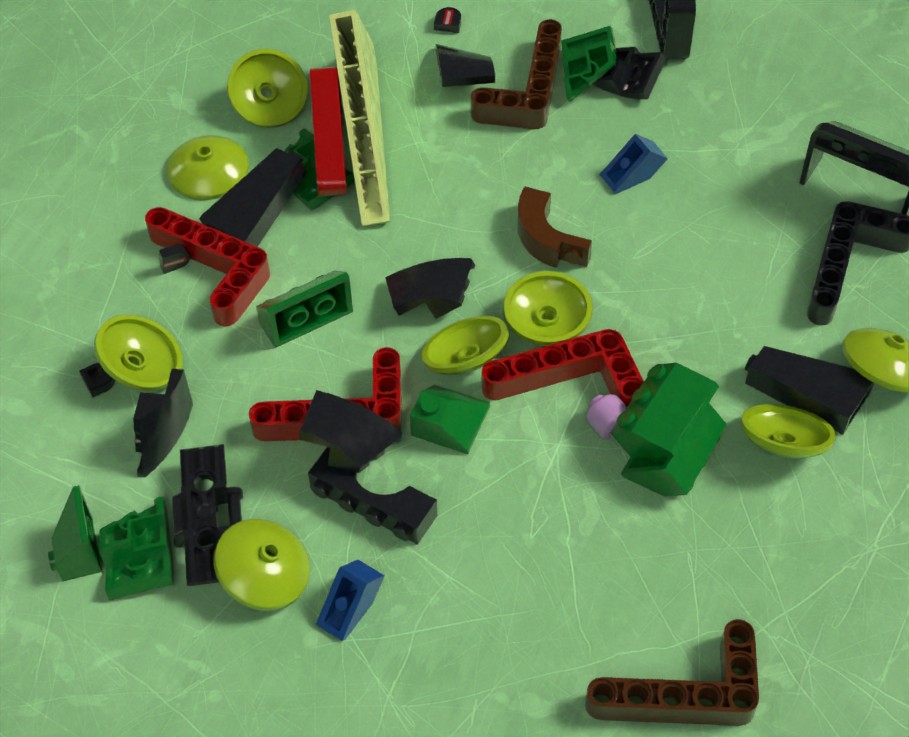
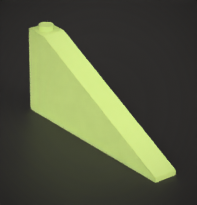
M355 9L331 14L329 18L362 227L390 222L378 71L374 45Z

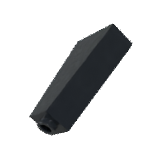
M276 148L205 211L199 218L200 221L206 226L258 247L307 172L301 162L302 158L293 151L288 150L286 153Z
M763 346L758 355L752 354L745 366V370L748 371L745 384L787 406L803 409L821 417L836 432L844 435L871 394L874 382L865 378L854 368Z

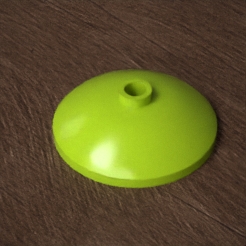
M265 48L250 51L235 62L229 73L227 93L232 107L244 120L256 126L270 128L289 123L301 112L307 99L308 86L302 68L292 57L284 52ZM263 90L269 91V92H270V96H269V97H264V96L261 94V91H263Z
M215 135L200 136L186 141L171 154L167 163V176L171 186L181 195L196 200L221 198L245 177L249 171V162L245 150L237 142Z
M539 271L525 275L512 284L505 295L503 309L505 320L516 335L534 344L551 345L580 336L590 324L593 303L588 290L575 278L555 271Z
M118 315L112 317L101 325L94 339L95 355L102 368L113 379L127 387L142 391L160 390L167 387L171 369H182L183 356L177 341L163 326L148 318L138 315Z
M476 316L460 320L443 328L429 339L422 350V360L429 370L444 375L465 374L478 370L502 351L508 340V328L503 320L494 316Z
M861 328L853 330L846 335L842 343L843 354L856 371L884 388L909 393V341L894 332L876 328Z
M779 404L756 405L745 410L741 417L740 425L745 435L766 452L780 458L801 459L815 457L829 451L835 443V430L827 421L811 412L796 407Z
M265 519L240 521L223 533L214 551V569L221 586L233 599L249 608L271 611L287 607L300 597L308 584L310 562L304 546L290 530L276 522ZM265 551L270 552L274 557L268 556Z

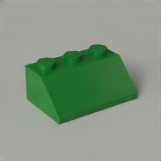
M334 270L256 306L259 324L273 346L277 348L352 313L350 279L347 272Z
M677 362L657 364L648 371V377L642 386L634 392L632 401L626 410L618 416L617 423L610 432L631 458L675 457L719 388L717 382Z
M708 403L675 457H630L621 475L664 497L687 495L693 488L701 469L706 465L714 446L719 442L720 436L727 424L711 404Z

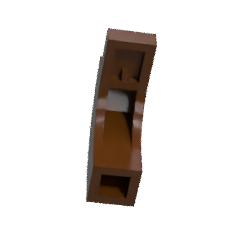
M524 186L518 202L517 225L519 238L526 250L537 260L557 268L560 260L587 267L591 259L592 240L554 229L547 221L550 213L551 193Z

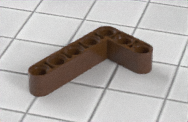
M547 19L539 24L526 92L480 87L472 91L471 118L475 122L526 129H540L546 125L561 49L562 26L558 21Z
M741 619L732 620L725 626L720 643L722 682L600 677L592 680L588 685L585 701L587 713L594 719L607 721L731 726L748 724L753 719L759 703L754 628L750 623ZM730 638H740L741 640H743L744 643L737 644L733 642ZM731 669H741L747 675L739 676L735 674ZM596 695H605L609 698L610 701L606 703H600L596 701L593 697ZM638 696L643 699L644 703L634 704L628 698ZM668 697L674 698L679 704L671 706L665 703L663 699ZM708 699L714 706L705 707L698 700ZM741 700L748 705V708H739L733 701Z

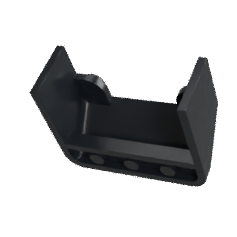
M837 121L820 123L811 134L799 184L805 185L825 152L909 187V150ZM908 191V194H907V197H906V200H905V203H904V206H903V209H902V212H901V214L908 215V216H909V191Z

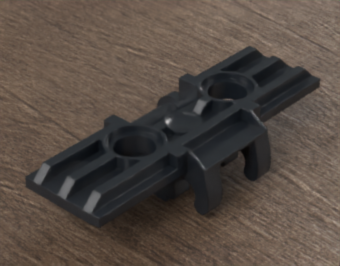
M224 444L180 450L182 487L181 493L172 497L173 537L176 547H182L183 540L185 542L187 586L219 582L213 561L216 545L229 527L242 521L240 500L243 499V490L240 487H227ZM207 479L213 482L212 487L206 491H199L195 488L201 480ZM228 503L229 525L217 527L216 512H218V505ZM209 544H213V545L210 546V547H202V546H206V545H209Z

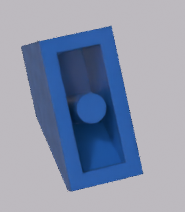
M634 134L599 175L612 191L618 194L651 179L668 158L652 140Z
M355 560L339 567L316 625L338 639L345 640L373 604L385 575L360 560Z

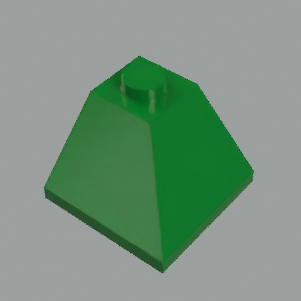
M432 385L421 391L411 411V436L469 454L490 408V403Z
M80 485L74 486L70 492L51 538L53 551L48 552L51 570H57L62 581L101 572L93 517Z

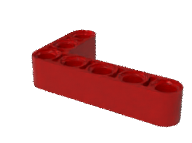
M337 67L310 69L318 195L347 194L338 69Z
M156 207L146 213L145 222L153 243L164 248L173 245L185 246L190 259L226 274L212 292L210 306L214 321L218 325L226 327L235 324L269 280L270 270L266 252L259 247L166 208Z
M604 329L490 361L483 366L481 371L482 393L490 400L504 399L600 371L610 394L617 395L625 406L628 407L632 401V397L628 395H633L642 386L644 380L622 335L612 329Z
M384 347L378 349L373 355V398H350L347 400L371 410L401 430L400 356L395 349ZM312 400L263 401L254 404L248 413L254 437L260 441L299 440L300 429Z

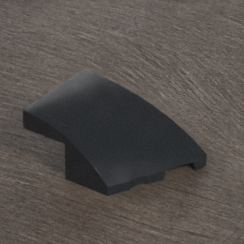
M436 44L442 87L495 83V70L490 56Z
M635 46L616 48V64L592 85L622 97L648 100L664 66L666 57L662 52L640 53Z
M472 258L439 259L413 265L385 277L393 308L400 316L426 303L434 318L437 319L462 306L465 297L464 292L470 283L468 274L470 269L475 268V263Z
M171 369L165 394L140 392L133 418L135 450L142 453L137 469L138 477H147L159 466L173 449L187 424L193 401L183 369Z
M319 390L315 392L299 434V440L330 447L328 466L356 473L363 471L369 466L371 461L380 458L387 447L394 442L398 444L402 438V432L380 415L350 400Z

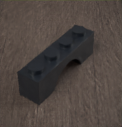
M327 447L308 472L310 488L313 493L320 498H329L337 502L347 512H356L364 516L370 524L376 527L383 526L389 529L397 538L403 541L410 540L418 545L438 516L437 499L411 486L393 494L382 495L372 493L359 484L356 472L328 466L330 447Z

